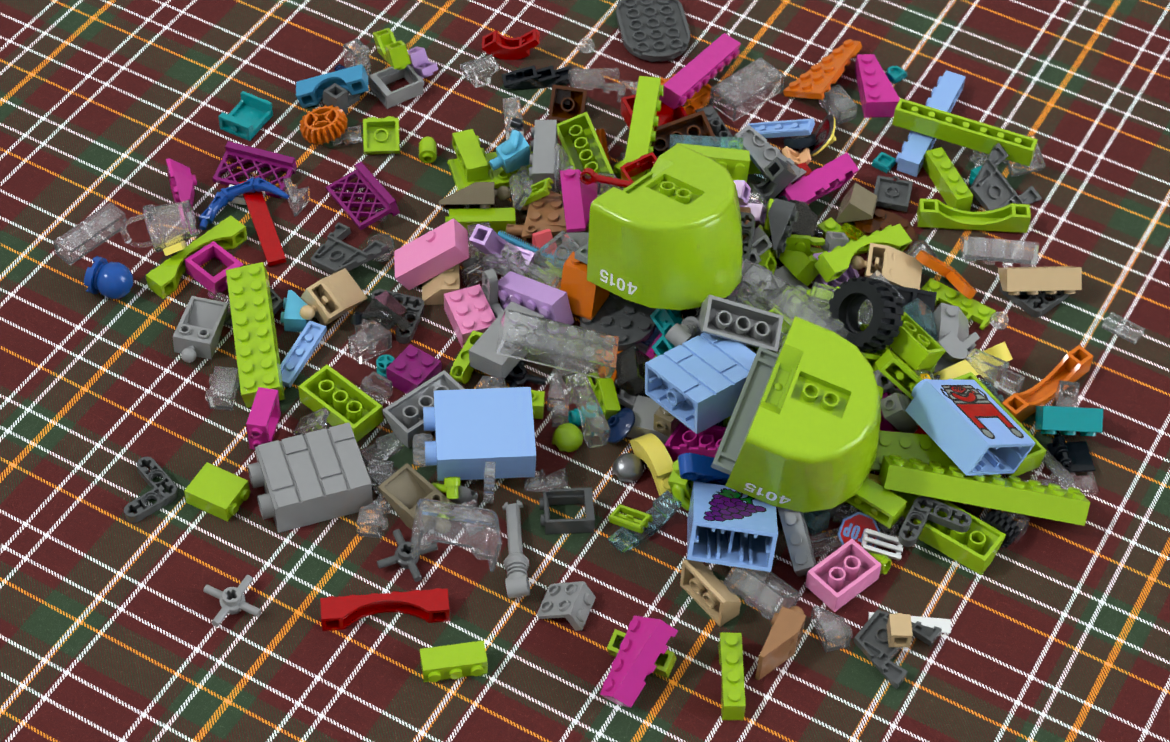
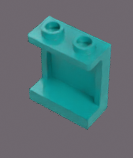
M242 91L240 93L241 101L229 114L222 112L218 116L221 130L251 141L273 116L272 103Z

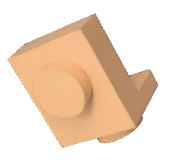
M787 146L782 149V154L793 160L795 165L805 162L808 165L811 161L809 148H804L800 153Z

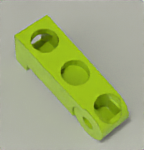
M473 330L450 370V376L457 382L466 384L470 380L475 368L470 366L469 349L483 333Z

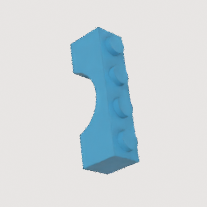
M363 64L297 81L296 97L301 107L306 108L319 104L323 98V90L334 83L343 87L352 95L369 91L368 74Z

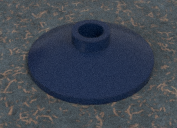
M622 408L618 413L610 417L604 429V437L609 443L620 442L630 433L635 423L634 411L630 408Z

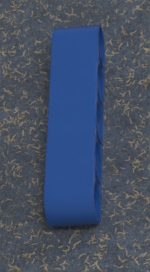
M684 453L678 456L679 473L682 479L726 486L730 475L711 467L714 460L713 457L694 453Z

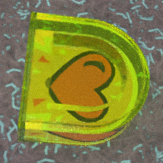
M844 223L841 227L850 239L857 241L863 236V233L853 225Z

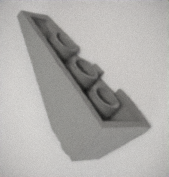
M940 303L932 314V338L938 341L945 334L953 331L959 340L962 341L969 335V320L958 306ZM940 358L934 373L956 363H950Z

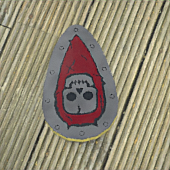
M831 114L825 117L816 130V144L808 147L811 157L817 155L825 147L836 141L834 136L836 120Z

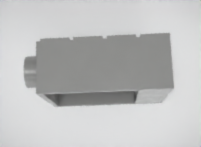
M350 422L329 427V429L325 428L305 433V435L301 434L285 438L282 441L277 440L258 445V447H255L257 462L247 465L252 487L263 486L265 494L257 496L263 520L273 517L278 533L373 508L372 483Z

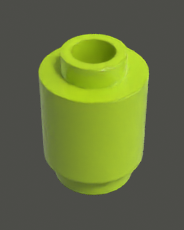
M424 137L419 142V159L424 163H432L437 158V144L432 137Z

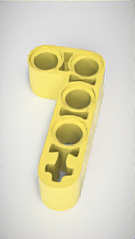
M1004 341L934 373L936 380L954 379L970 372L977 376L1013 358Z

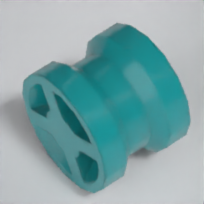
M385 354L377 358L376 370L380 378L387 379L386 368L395 360L393 356Z

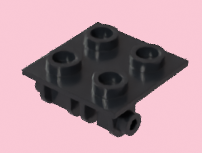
M1056 435L1053 443H1047L1056 474L1095 471L1086 441L1065 442L1063 436Z

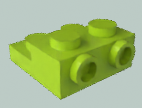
M388 116L385 118L368 117L363 119L364 155L400 153L399 118Z

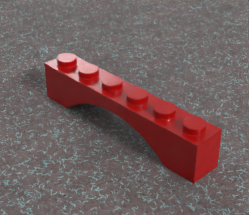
M448 588L320 598L322 631L344 630L361 618L384 612L410 614L428 623L450 621Z

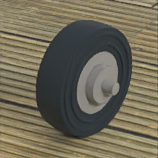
M813 133L804 136L784 137V146L791 149H799V152L803 148L816 144V136Z

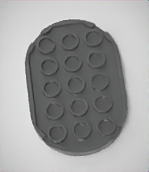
M619 0L616 7V20L623 45L632 55L649 62L671 61L687 50L690 43V30L679 0Z
M610 292V295L592 320L580 317L581 331L591 344L601 349L610 351L632 349L635 344L647 341L655 331L656 324L650 315L656 308H650L623 299Z

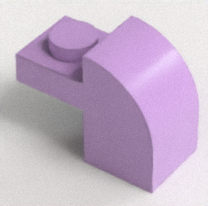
M417 46L408 50L411 62L409 65L414 68L418 76L422 78L433 75L434 71L439 70L437 63L428 60L425 48Z

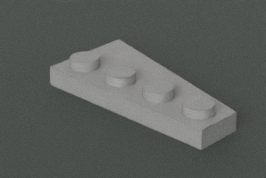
M750 125L734 135L735 140L742 149L749 150L750 159L766 179L768 175L764 169L776 157L788 163L797 175L790 183L795 182L806 174L803 168L800 169L796 166L793 160L785 157L777 147L769 144L767 139Z

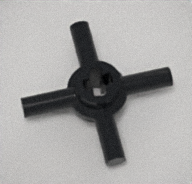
M527 353L505 378L510 386L509 388L524 387L527 382L545 386L546 378L528 374L525 368L528 357Z

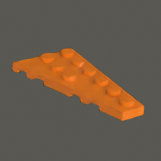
M852 39L844 41L839 48L834 49L831 54L823 57L822 61L813 65L809 71L801 74L800 78L789 83V86L783 90L786 97L823 100L825 97L824 93L829 92L831 89L830 85L836 83L845 71V65L848 66L851 63L850 59L855 57L861 50V41H853Z

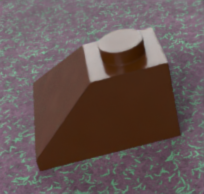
M553 84L548 120L563 122L584 113L588 89Z

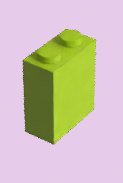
M206 462L184 490L187 504L227 522L232 515H236L239 506L250 496L248 480Z

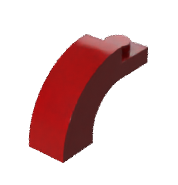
M535 28L520 37L510 38L501 35L495 30L482 37L481 49L499 59H522L530 56V49L535 48L539 44L540 32Z

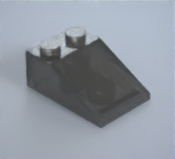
M634 345L615 355L617 385L629 395L636 397L640 395L650 398L645 394V363L651 360V358Z

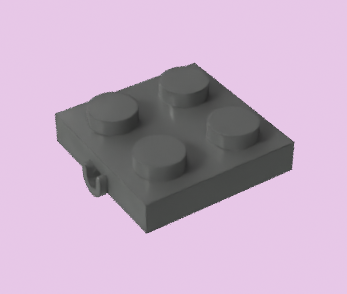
M877 175L874 194L878 197L876 206L907 212L913 182L901 180L897 176L890 178Z

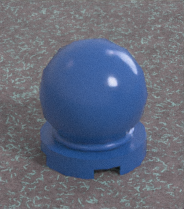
M96 256L92 259L94 263L91 268L87 267L84 277V285L88 286L86 292L92 294L100 292L101 295L109 299L125 297L133 286V274L130 269L119 262L108 263L107 259Z

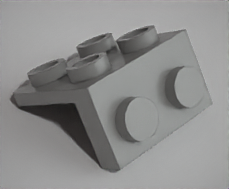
M584 581L551 584L543 598L537 616L539 619L565 617L575 631L583 630L596 597Z

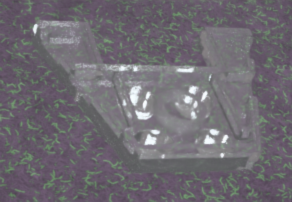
M573 68L568 70V79L571 87L587 90L602 88L605 93H610L611 90L619 91L618 95H625L626 88L624 84L606 83L604 79H619V68Z

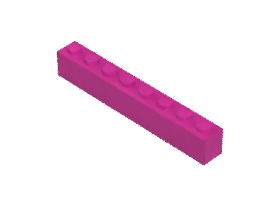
M723 33L664 84L663 96H660L659 100L674 110L680 105L683 106L687 99H691L695 92L698 93L703 85H707L710 78L714 79L717 73L724 69L725 65L728 66L732 59L738 57L741 43Z

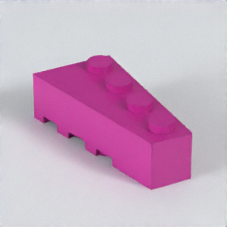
M874 54L857 55L855 75L864 118L894 117L895 108L900 98Z

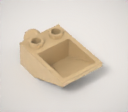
M870 243L866 261L858 255L853 256L850 260V267L852 269L861 270L865 268L864 277L883 280L891 285L920 290L923 264L915 257L893 247Z
M345 268L306 288L301 298L308 305L300 309V316L306 320H311L315 316L321 325L326 326L368 298Z

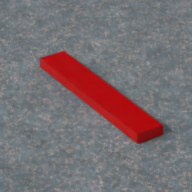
M262 192L244 193L243 197L268 267L285 263L286 257Z

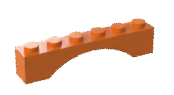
M1080 345L1076 346L1038 384L1024 392L1012 394L1002 404L1020 423L1036 412V406H1044L1090 370L1094 356Z

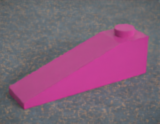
M168 158L166 163L170 187L183 234L188 235L195 196L194 185H197L196 176L191 174L189 167Z

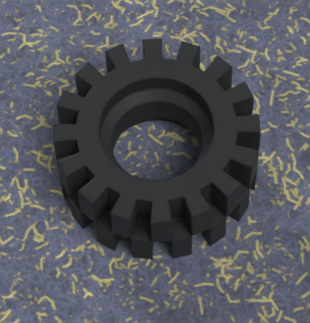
M993 509L987 513L982 521L1006 534L1000 548H1007L1020 532L1018 531L1019 526H1016L1017 522L1012 521L1013 518L1011 516L1008 517L1006 512L1002 514L1001 510L996 511Z

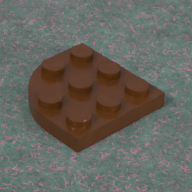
M877 209L874 211L873 219L851 221L858 238L864 235L868 237L876 230L882 231L889 225L895 226L900 223L912 240L904 251L920 248V242L913 227L907 220L895 213Z

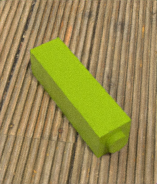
M515 208L449 209V216H445V223L454 218L468 230V234L473 233L477 224L492 228L497 234L500 230L501 232L503 230V233L505 232L506 234L507 224H516Z

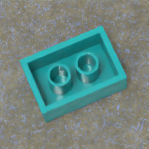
M1036 406L1035 430H1040V434H1056V431H1060V435H1076V432H1080V436H1096V432L1102 433L1103 409Z

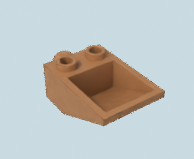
M782 606L779 614H774L769 636L759 655L755 679H762L795 654L802 638L806 615H804L801 607L792 606L788 609Z

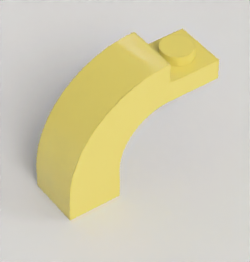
M652 433L629 440L634 455L642 459L650 469L659 496L671 493L672 490L668 479L673 470V461L661 440Z

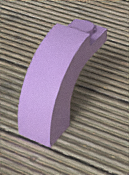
M480 224L476 225L469 238V241L482 253L513 269L519 268L530 272L538 256L535 252L505 241L492 228Z

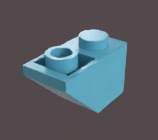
M288 290L287 298L284 297L283 309L285 311L281 312L280 321L284 323V331L302 332L309 320L301 318L300 309L308 304L292 290Z

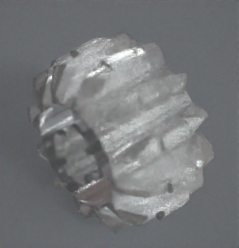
M420 433L413 436V464L415 466L426 467L425 441H433L431 434Z

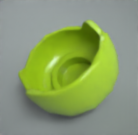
M572 423L559 425L552 436V444H555L559 451L573 452L578 450L583 443L582 431Z

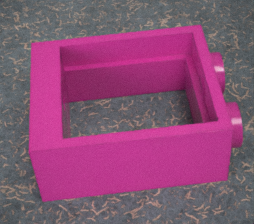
M214 241L185 259L186 273L215 296L228 289L226 270L244 266L243 263ZM215 257L228 268L213 277L200 266Z
M258 387L246 423L250 449L255 450V447H258V445L273 441L281 416L278 390Z

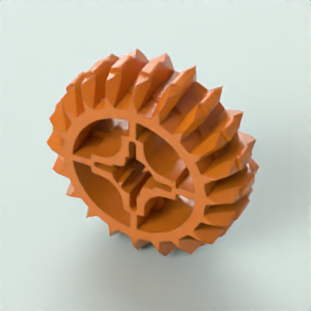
M325 105L324 107L319 106L317 109L312 108L311 112H307V115L302 116L299 126L301 134L306 141L314 143V145L318 143L322 145L326 142L329 144L330 141H335L336 138H341V134H345V130L348 129V120L343 110L339 109L338 106L330 105L328 107Z

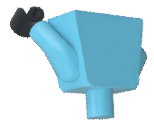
M516 117L512 119L510 124L512 128H515L511 131L510 138L496 147L497 157L489 161L493 170L502 167L505 173H510L530 164V146L521 132H519L523 129V123Z

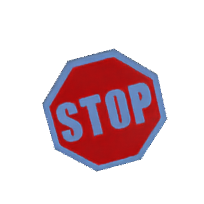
M856 512L842 519L837 535L842 545L853 539L861 546L863 533L866 528L877 532L880 531L875 519L861 512ZM868 542L866 543V545L876 547L875 544Z

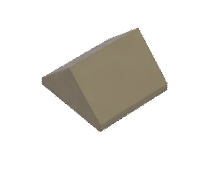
M854 183L841 201L836 219L837 223L873 219L878 200L877 195Z

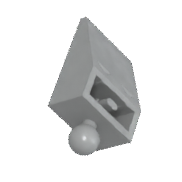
M191 296L173 334L174 352L181 353V358L184 362L191 363L195 361L196 357L212 360L221 336L229 306L228 303Z

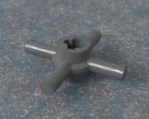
M400 529L394 530L393 536L398 544V548L395 551V555L376 561L378 568L381 569L398 563L402 568L410 570L415 582L422 580L416 563L420 555L438 550L437 543L433 542L417 548L412 542H405Z

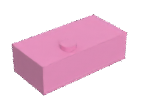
M453 218L395 250V279L405 288L411 290L468 259V230Z

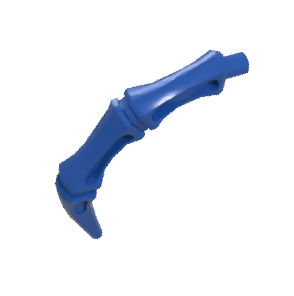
M252 177L241 184L222 188L221 192L216 193L213 201L199 216V221L201 222L199 229L206 230L208 223H213L218 211L241 194L265 191L288 199L289 195L274 184L259 177L256 179Z

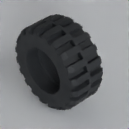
M859 276L858 278H850L848 282L844 281L840 285L841 288L835 290L833 293L834 297L829 301L830 309H827V315H829L827 323L828 326H831L830 330L857 346L860 352L876 353L877 351L884 350L886 345L890 346L894 342L893 338L898 336L900 332L898 329L903 324L901 317L904 315V310L901 309V305H903L901 298H897L899 296L896 289H892V285L869 277ZM869 298L873 308V316L869 326L864 331H861L858 325V311L862 303Z

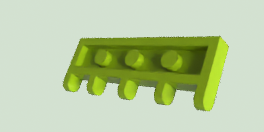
M930 278L921 288V290L937 292L935 306L938 303L958 306L969 321L973 320L981 324L979 327L981 330H984L995 317L996 310L974 299H968L960 292L933 278Z

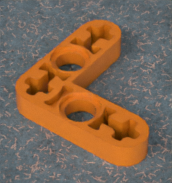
M920 250L915 258L920 263L946 277L968 299H972L977 293L961 274L950 265L923 250Z

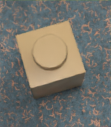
M889 614L887 622L888 647L910 648L913 637L911 614Z

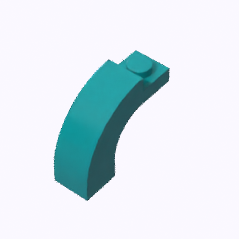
M656 308L650 317L662 333V336L652 346L656 355L659 356L661 354L664 355L665 352L675 347L665 338V335L676 323L681 324L683 320L676 318L669 309Z

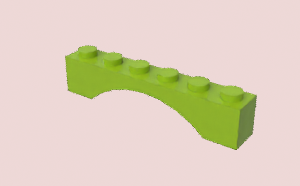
M920 198L917 210V227L1027 233L1031 220L1030 204L1011 203L995 210L971 212L952 208L938 199Z
M231 215L222 220L218 225L192 241L183 250L178 251L171 258L165 260L161 265L146 274L148 288L162 299L166 298L178 289L179 281L186 271L185 259L213 241L225 250L236 248L247 240L246 226Z
M900 223L895 226L889 225L882 231H874L868 237L864 235L855 242L853 240L849 241L843 247L839 245L831 252L824 251L818 256L819 260L814 266L825 282L828 283L842 276L849 268L850 260L853 256L867 253L870 243L887 245L902 252L912 240Z

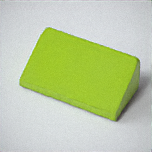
M599 378L593 388L600 420L604 422L618 413L621 408L613 379Z

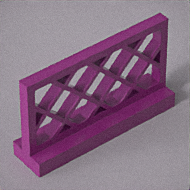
M228 141L225 146L226 152L212 179L213 182L228 186L230 184L237 185L239 182L236 181V178L245 175L247 180H249L248 173L257 170L259 175L253 178L259 177L264 179L274 175L276 179L270 183L274 185L279 184L280 189L284 191L292 173L295 174L297 165L294 157ZM228 158L237 160V162L231 165L227 164ZM253 163V167L244 169L243 164ZM240 166L242 171L233 175L231 169ZM269 167L271 170L261 174L259 169ZM226 171H228L231 175L226 178L220 177V175ZM280 171L287 172L285 176L280 178L276 174ZM265 192V195L281 199V197L278 195H275L270 192Z
M362 162L355 165L356 170L325 187L327 192L360 230L390 213L393 216L400 213L396 200ZM353 178H358L357 183H349ZM338 187H342L341 192L333 191ZM354 188V191L346 192V189ZM359 188H366L365 192H358ZM343 197H351L350 201H342ZM356 197L363 198L362 202H354ZM367 198H375L374 202H366ZM359 207V210L351 211V208ZM364 207H372L370 212H363ZM376 208H384L380 212H375ZM360 217H368L367 220L361 223L359 221Z

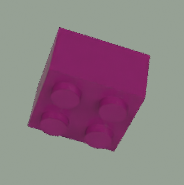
M411 344L386 368L387 383L405 394H408L442 372L440 360Z

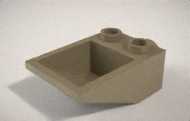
M475 182L439 200V205H480V208H491V204H494V197L505 201L510 198L511 191L506 186H501L494 190V182Z
M408 463L378 486L380 493L404 524L420 538L434 526L440 534H445L451 529L450 521L444 518L449 514L451 501Z

